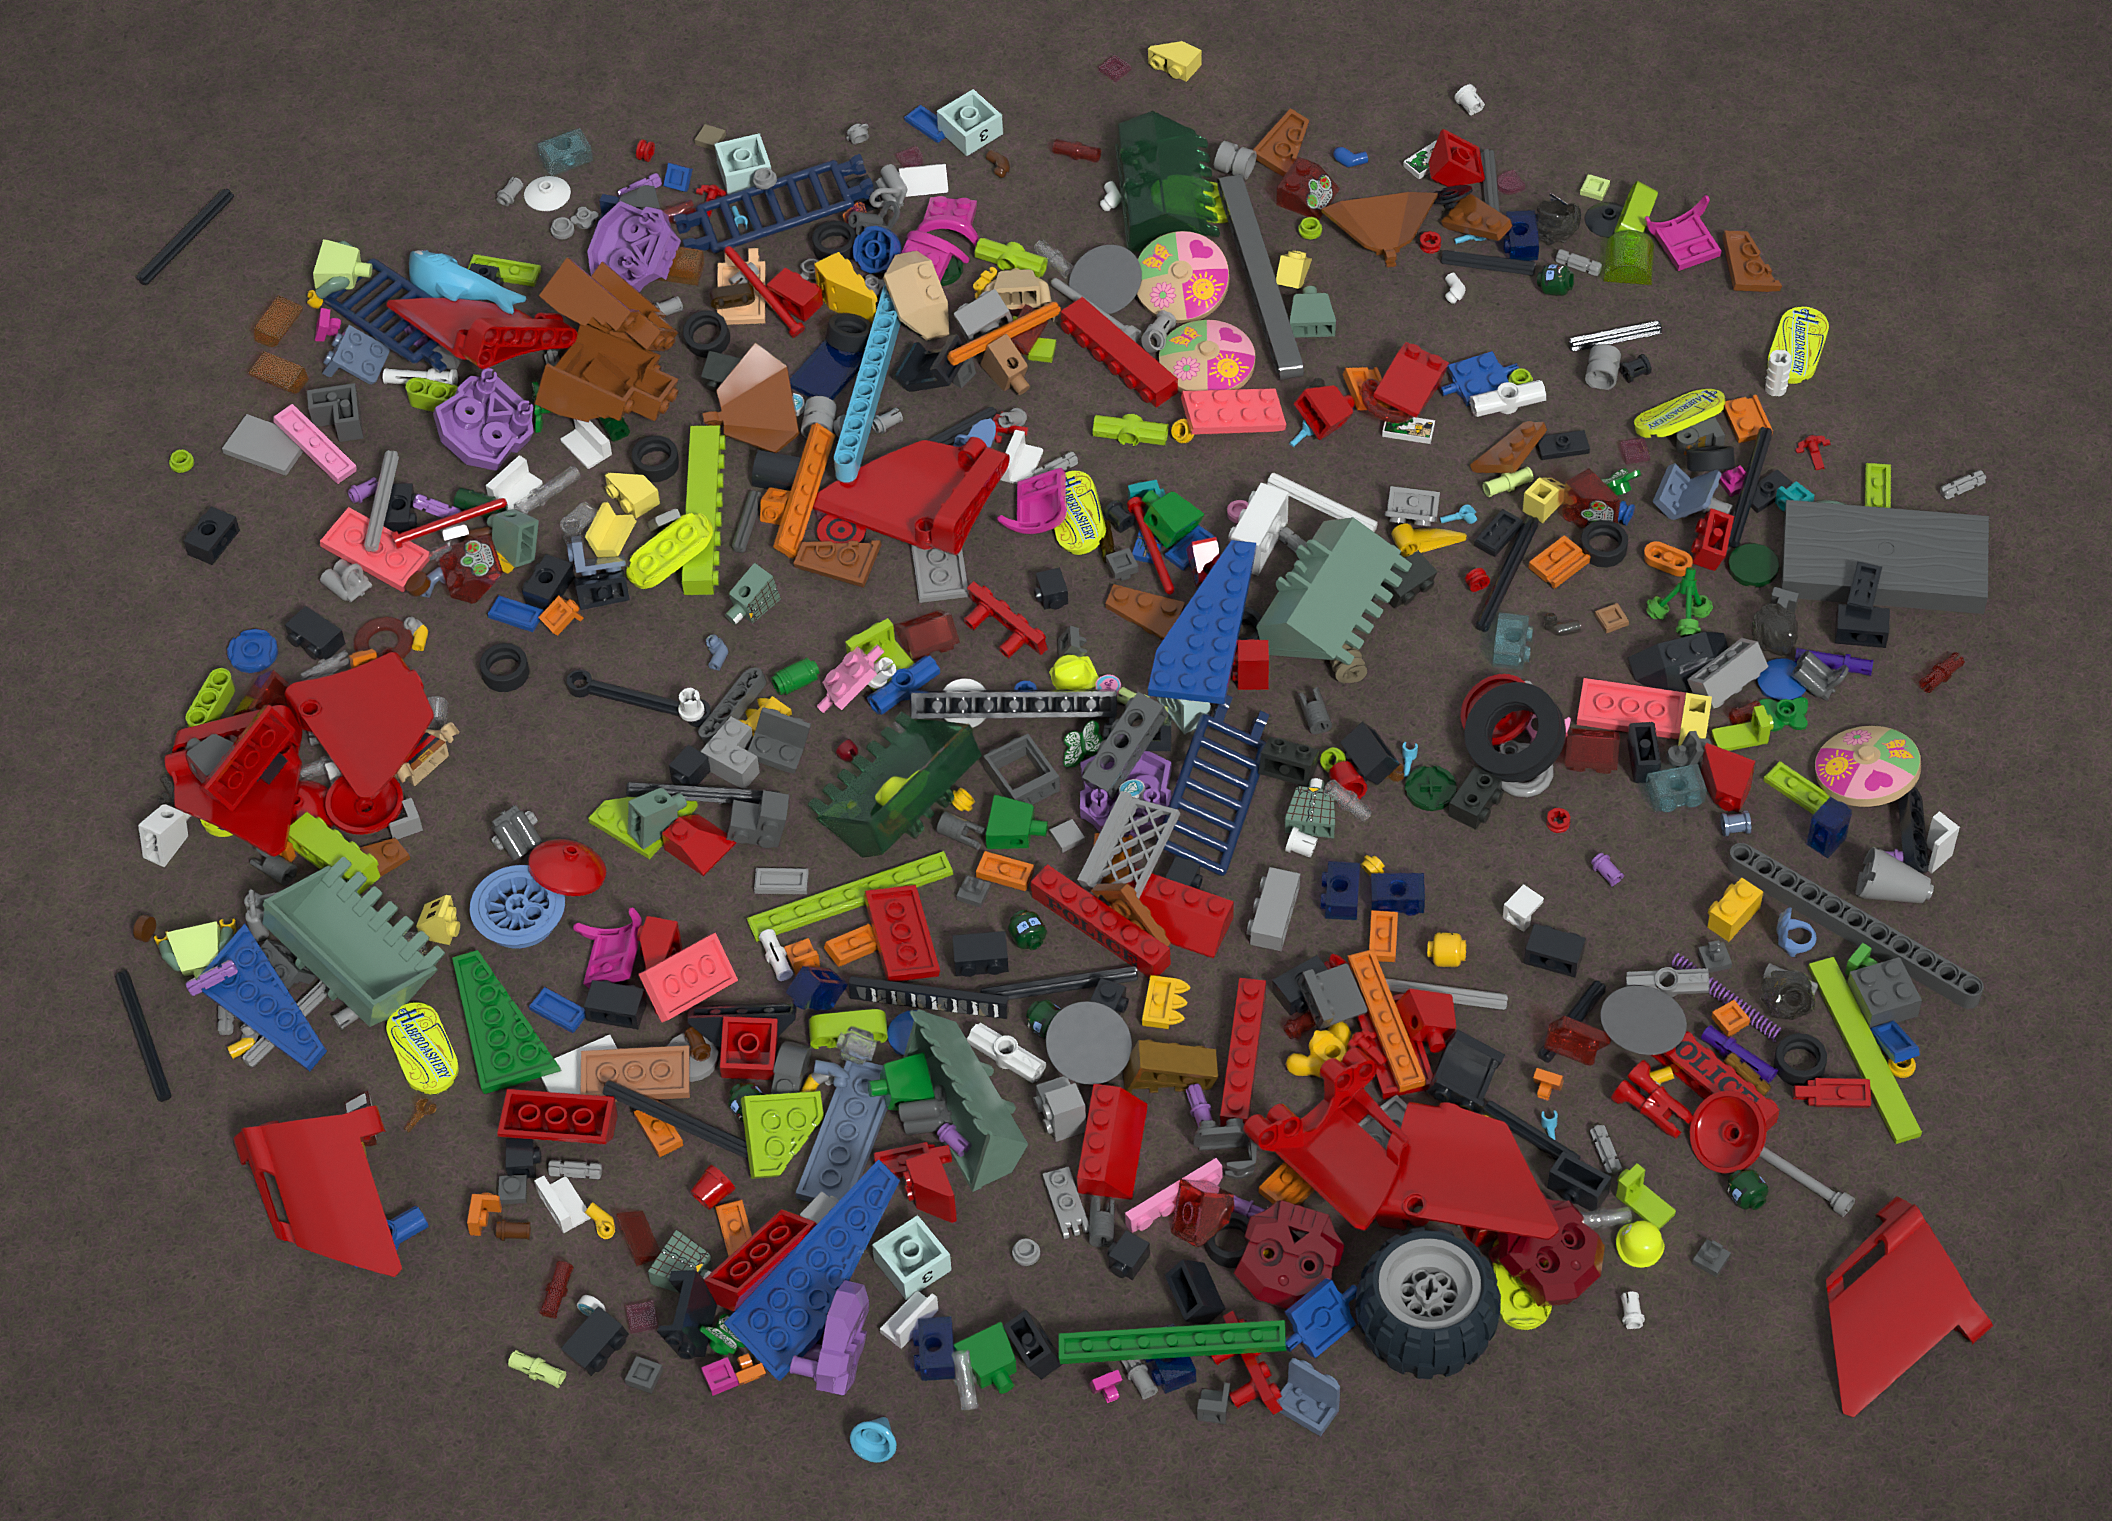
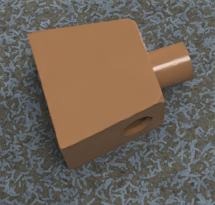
M1005 334L988 344L980 364L982 368L1003 391L1013 387L1018 395L1025 393L1030 388V385L1024 378L1028 366L1010 337Z

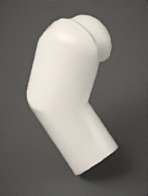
M1113 181L1107 182L1104 185L1107 195L1100 202V206L1104 211H1110L1111 208H1115L1122 199Z
M1450 273L1446 276L1445 281L1451 288L1445 297L1451 304H1455L1457 300H1461L1464 296L1465 286L1455 273Z

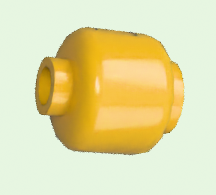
M1436 933L1434 940L1428 941V957H1433L1435 966L1458 967L1461 961L1466 960V940H1462L1461 935L1458 933Z

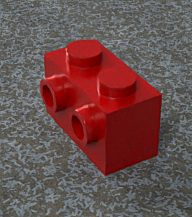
M784 268L767 284L769 291L787 312L804 322L823 305L822 289L817 284L807 281L797 272H792L787 268Z
M1711 508L1703 519L1700 518L1695 528L1698 536L1694 539L1691 546V552L1694 553L1692 558L1693 564L1713 571L1718 568L1726 557L1734 516Z
M1238 640V650L1235 652L1233 661V681H1238V690H1269L1268 640Z

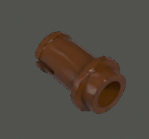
M688 1028L684 1036L691 1048V1057L698 1062L707 1060L710 1057V1045L705 1042L703 1035L695 1028Z
M503 1219L502 1222H497L496 1238H501L502 1241H505V1238L530 1240L531 1222H506V1219Z

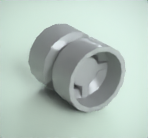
M1223 141L1217 151L1214 168L1224 173L1232 171L1233 175L1241 174L1243 179L1247 180L1255 166L1256 151L1245 147L1239 149L1238 145Z
M1599 344L1590 350L1589 364L1585 376V381L1590 387L1609 390L1616 385L1621 353L1616 347L1608 344Z
M814 396L806 401L801 426V433L806 439L808 438L811 426L815 423L820 424L833 433V423L837 410L833 400L824 396Z

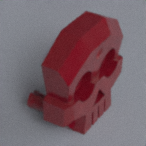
M1542 1193L1558 1224L1559 1232L1549 1240L1497 1232L1499 1244L1489 1250V1258L1496 1264L1502 1263L1513 1277H1519L1538 1307L1565 1305L1578 1298L1601 1276L1605 1246L1600 1236L1582 1222L1584 1220L1583 1215L1569 1200H1550Z
M1279 1200L1264 1211L1249 1218L1244 1239L1248 1244L1233 1275L1256 1301L1287 1310L1325 1278L1331 1279L1332 1269L1339 1266L1345 1245L1334 1231L1328 1214ZM1289 1229L1307 1235L1294 1244ZM1271 1249L1274 1253L1273 1258H1265L1264 1250ZM1306 1261L1313 1263L1314 1269L1312 1271L1305 1270L1304 1263Z

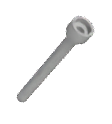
M1057 278L1051 280V285L1075 302L1083 297ZM1086 299L1132 340L1137 342L1140 339L1141 331L1133 325H1123Z
M1763 1147L1759 1157L1831 1202L1830 1206L1833 1207V1211L1844 1217L1855 1203L1854 1197L1846 1192L1843 1194L1841 1192H1834L1766 1147Z

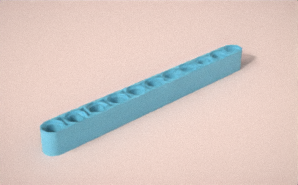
M886 284L881 293L834 455L836 478L841 482H851L858 476L901 325Z

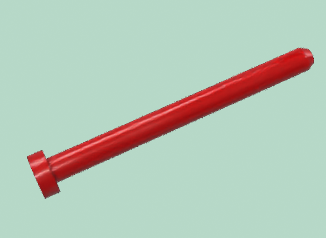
M726 247L724 249L725 254L789 327V334L792 338L802 333L806 328L802 322L797 323L732 247Z
M1134 497L1127 502V508L1129 512L1135 515L1165 592L1169 595L1173 594V583L1153 533L1143 519L1145 516L1143 511L1145 504L1141 497Z
M499 498L400 534L397 531L392 532L391 537L396 549L403 547L402 543L501 509L507 505V501L505 498Z

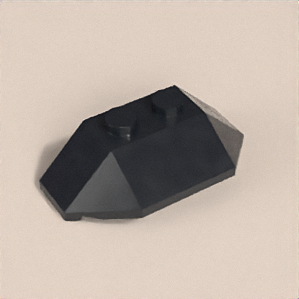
M1702 632L1656 644L1629 656L1627 659L1635 682L1650 688L1689 692L1692 690L1687 679L1729 647L1724 633Z
M797 1003L695 1006L689 1008L688 1024L716 1047H721L723 1017L778 1019V1038L796 1020Z

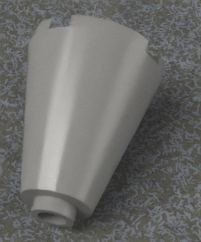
M1871 847L1863 861V864H1866L1864 871L1860 872L1856 886V895L1858 897L1910 903H1923L1925 899L1929 900L1931 898L1934 885L1931 884L1929 877L1880 848Z

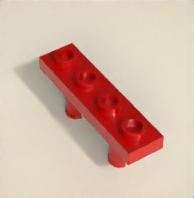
M973 581L967 587L970 599L978 606L963 619L964 623L974 631L986 618L993 617L1010 630L1013 634L998 647L1005 657L1009 659L1023 645L1030 646L1040 655L1048 650L1045 634L1039 628L1033 629L1029 626L1028 621L1021 614H1014L1005 601L1002 599L998 601L994 598L992 592L983 585L981 587Z
M1233 1311L1223 1316L1226 1324L1246 1322L1244 1318L1239 1320ZM1262 1352L1240 1354L1252 1378L1244 1386L1229 1393L1234 1405L1239 1409L1244 1404L1260 1397L1273 1415L1282 1411L1283 1408L1278 1400L1282 1398V1394L1275 1382L1270 1383L1268 1377L1272 1376V1373L1264 1360L1260 1362L1258 1357ZM1237 1354L1211 1356L1214 1362L1220 1365V1363Z

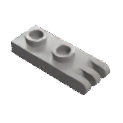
M1069 1167L1044 1173L1043 1180L1063 1238H1069L1067 1228L1070 1227L1074 1236L1080 1235L1078 1225L1081 1224L1083 1231L1089 1233V1223Z

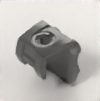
M1229 1119L1226 1121L1227 1125L1225 1127H1218L1215 1121L1212 1120L1200 1122L1193 1139V1145L1199 1147V1151L1247 1147L1249 1161L1227 1162L1226 1168L1230 1170L1225 1171V1177L1243 1179L1254 1173L1257 1145L1244 1133L1245 1124L1243 1119Z

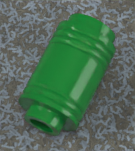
M806 657L775 672L774 676L771 677V681L776 692L779 695L784 694L786 696L817 681V674L820 672L815 661H810Z

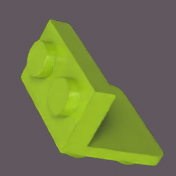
M888 618L880 623L873 624L869 629L860 634L853 635L849 640L845 641L847 654L858 646L867 655L876 645H879L884 650V653L874 663L886 657L893 661L891 665L895 664L896 670L907 669L914 664L895 641L894 626ZM869 686L873 691H876V690L879 689V688H873V687Z

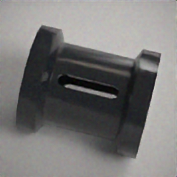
M1644 354L1638 355L1637 359L1628 363H1620V372L1628 383L1642 374L1648 375L1652 372L1651 364Z
M1119 500L1109 503L1103 511V516L1107 520L1110 519L1120 533L1132 527L1135 523V516L1132 513H1128Z

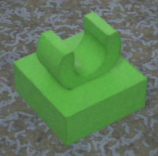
M1862 943L1848 960L1845 974L1849 976L1851 971L1878 964L1874 959L1869 958L1872 948Z

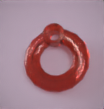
M1367 379L1363 382L1359 394L1368 412L1376 418L1391 423H1404L1414 418L1401 410L1384 408L1377 402L1373 395L1381 381Z
M391 617L375 618L365 623L357 631L354 639L355 652L371 649L369 641L374 634L380 631L395 633L398 636L397 646L394 649L385 648L381 653L376 652L377 658L391 652H396L404 659L410 653L413 644V635L409 629L404 628V622Z

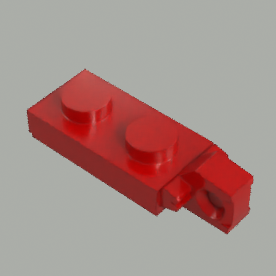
M1815 1078L1814 1080H1808L1807 1086H1795L1793 1089V1100H1808V1106L1870 1108V1079Z
M927 1142L874 1153L875 1163L879 1159L898 1178L903 1177L902 1172L906 1171L905 1160L937 1150L942 1164L952 1162L949 1145L935 1147L934 1144L928 1145Z

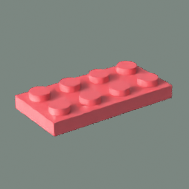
M1275 388L1183 391L1181 395L1191 434L1283 431L1286 428L1285 418Z
M348 507L320 540V547L351 564H359L363 571L404 592L407 580L425 567L431 559V552L411 541L402 543L403 547L396 549L391 537L393 531L384 526L378 550L376 552L366 551L364 542L370 519Z
M1584 678L1576 725L1628 732L1629 724L1654 722L1657 737L1679 740L1686 693Z
M716 932L639 973V977L661 1023L738 981Z

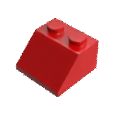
M723 1017L720 1059L722 1078L774 1080L775 1073L773 1071L777 1059L778 1019Z
M937 1150L905 1160L906 1171L902 1172L906 1184L904 1190L908 1201L914 1200L918 1210L950 1223L956 1222L955 1196Z

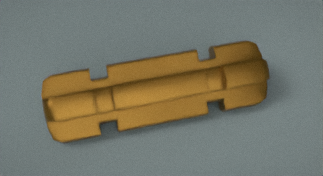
M1732 1052L1723 1063L1733 1067L1737 1075L1745 1081L1751 1082L1757 1091L1765 1096L1770 1091L1771 1085L1764 1079L1761 1081L1759 1079L1761 1076L1747 1063L1740 1062L1741 1058L1736 1053Z

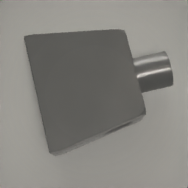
M217 734L210 735L202 742L197 738L189 740L186 746L188 751L186 756L191 772L203 783L234 743Z

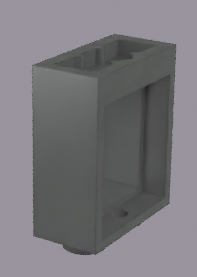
M1029 734L1020 738H1014L1010 743L998 749H992L983 756L984 770L1006 798L1033 805L1060 791L1059 775ZM1027 755L1041 776L1012 790L998 769Z

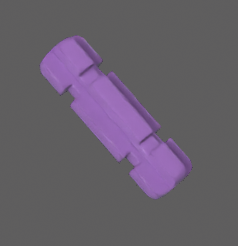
M657 173L648 176L647 180L643 178L628 185L629 188L624 187L618 190V197L643 185L657 188L662 185L661 178Z
M417 494L413 500L414 508L419 510L424 508L425 512L441 518L461 512L459 508L454 506L449 508L448 504L432 498L428 500L427 496Z
M228 960L221 964L222 967L216 966L199 975V979L193 978L187 981L186 987L189 993L195 996L202 992V988L208 989L225 980V976L229 978L237 974L238 970L232 960Z

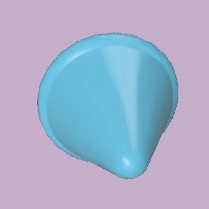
M886 1417L859 1423L851 1431V1447L864 1460L876 1463L884 1462L895 1454L897 1448L896 1440L892 1434L889 1420Z

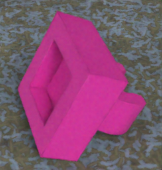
M321 308L316 323L315 341H325L326 335L336 336L338 329H340L341 320L330 318V309Z
M1740 465L1721 474L1719 483L1730 497L1740 493L1746 472Z
M728 1357L701 1368L712 1396L739 1385Z
M1119 1370L1093 1379L1089 1383L1092 1393L1095 1394L1102 1391L1107 1403L1117 1400L1119 1394L1115 1385L1120 1384L1122 1381Z

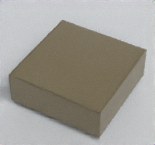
M704 124L695 138V145L715 151V144L724 140L726 130Z

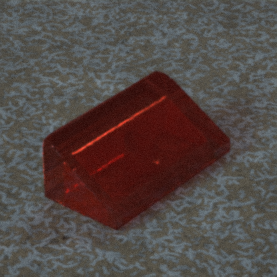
M1025 304L1017 319L1035 311V309ZM1048 320L1010 338L1019 353L1029 355L1046 327Z
M644 1212L617 1213L618 1225L636 1267L657 1259L661 1251Z

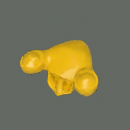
M1340 1022L1330 1026L1328 1030H1316L1309 1042L1310 1055L1307 1057L1303 1054L1293 1053L1288 1056L1285 1063L1288 1071L1295 1076L1313 1075L1320 1077V1068L1325 1061L1336 1058L1342 1062L1345 1053L1349 1050L1347 1044L1351 1039V1031L1348 1025Z

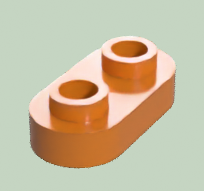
M1651 542L1646 545L1644 550V561L1649 566L1674 576H1685L1686 568H1692L1693 560L1690 554L1662 542Z

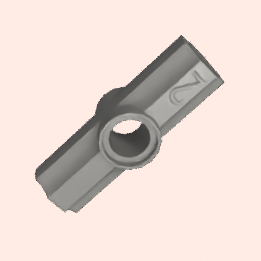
M1664 967L1658 971L1627 972L1626 976L1627 987L1647 986L1658 989L1670 997H1675L1677 994L1709 993L1710 989L1708 968L1674 970L1670 967ZM1666 978L1675 980L1674 984L1670 987L1661 985L1662 981Z

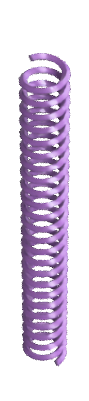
M1677 953L1672 960V967H1676V970H1682L1683 966H1686L1685 969H1690L1693 962L1687 965L1689 960H1684V956H1681L1676 965H1674L1676 958L1679 956V953ZM1684 960L1681 967L1678 968L1679 963H1681ZM1694 965L1691 969H1696L1697 965ZM1713 977L1709 979V984L1713 982ZM1717 980L1714 981L1709 989V994L1713 995L1714 998H1718V1001H1722V1004L1729 1003L1735 994H1730V990L1725 992L1726 987L1720 990L1722 983L1711 993L1718 983ZM1730 994L1727 1001L1724 1002L1725 997H1727ZM1736 996L1733 1000L1737 1002L1739 996ZM1740 999L1737 1004L1739 1006L1742 1004L1743 999ZM1747 1002L1741 1006L1742 1010L1747 1006ZM1751 1005L1745 1009V1013L1750 1011ZM1755 1008L1750 1011L1749 1018L1755 1013ZM1757 1012L1750 1021L1751 1025L1755 1026L1756 1029H1760V1032H1764L1765 1036L1768 1035L1769 1039L1772 1038L1773 1042H1776L1775 1036L1781 1031V1027L1777 1028L1773 1036H1770L1772 1031L1776 1029L1777 1024L1771 1027L1772 1021H1770L1765 1029L1762 1030L1763 1025L1768 1022V1018L1763 1020L1764 1015H1761L1756 1024H1753L1754 1020L1760 1015V1012ZM1763 1020L1761 1026L1758 1027L1759 1022Z

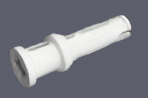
M386 368L383 371L384 384H406L408 380L412 379L399 376L427 378L455 386L458 383V373L455 369L441 373L434 368L428 371Z

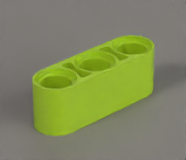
M1636 181L1627 196L1614 233L1636 244L1646 227L1645 217L1650 216L1658 191Z
M415 377L408 380L405 387L409 404L412 407L434 412L437 406L455 395L459 386ZM469 410L465 411V412H466L467 414H469V415H472V414H473V413H472L471 411H469Z
M215 669L207 677L186 714L188 728L219 720L235 692L231 673L227 669Z
M879 1009L815 1015L809 1019L810 1045L814 1049H819L821 1046H827V1048L845 1047V1044H852L853 1039L859 1040L860 1045H863L867 1039L870 1040V1044L873 1041L884 1043L888 1039L886 1014Z

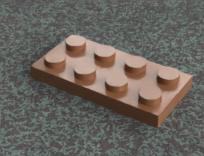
M689 1045L581 1051L580 1094L606 1096L602 1093L603 1087L608 1080H612L654 1100L690 1098Z

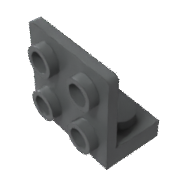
M763 707L748 751L758 757L759 763L795 774L811 724L800 718H793L782 714L775 709Z
M266 940L261 946V949L288 990L293 983L303 982L310 984L316 978V975L306 966L302 970L295 966L297 957L284 944Z
M1343 964L1317 974L1314 973L1313 969L1303 972L1298 980L1318 1030L1367 1012V1007L1348 964Z

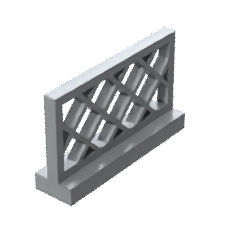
M1121 791L1077 879L1083 889L1093 894L1091 890L1101 883L1103 877L1113 873L1115 882L1111 884L1128 883L1136 880L1135 891L1139 899L1180 816L1179 810L1133 798L1130 793ZM1137 808L1146 809L1148 815L1135 821L1133 816ZM1164 814L1170 816L1167 823L1157 827L1154 819ZM1151 821L1154 829L1141 835L1138 827ZM1135 829L1137 837L1124 843L1122 839L1124 834ZM1157 835L1159 839L1157 844L1146 849L1143 841ZM1140 843L1143 851L1130 857L1127 849ZM1124 851L1126 859L1113 865L1111 861L1113 856ZM1146 857L1148 861L1146 866L1135 871L1132 863ZM1129 865L1132 873L1119 879L1116 871Z

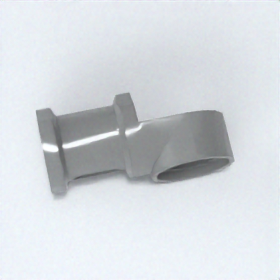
M1160 310L1157 313V319L1147 327L1142 336V346L1147 352L1153 353L1165 347L1167 332L1176 325L1174 315L1165 310ZM1150 337L1157 340L1156 347L1151 344Z

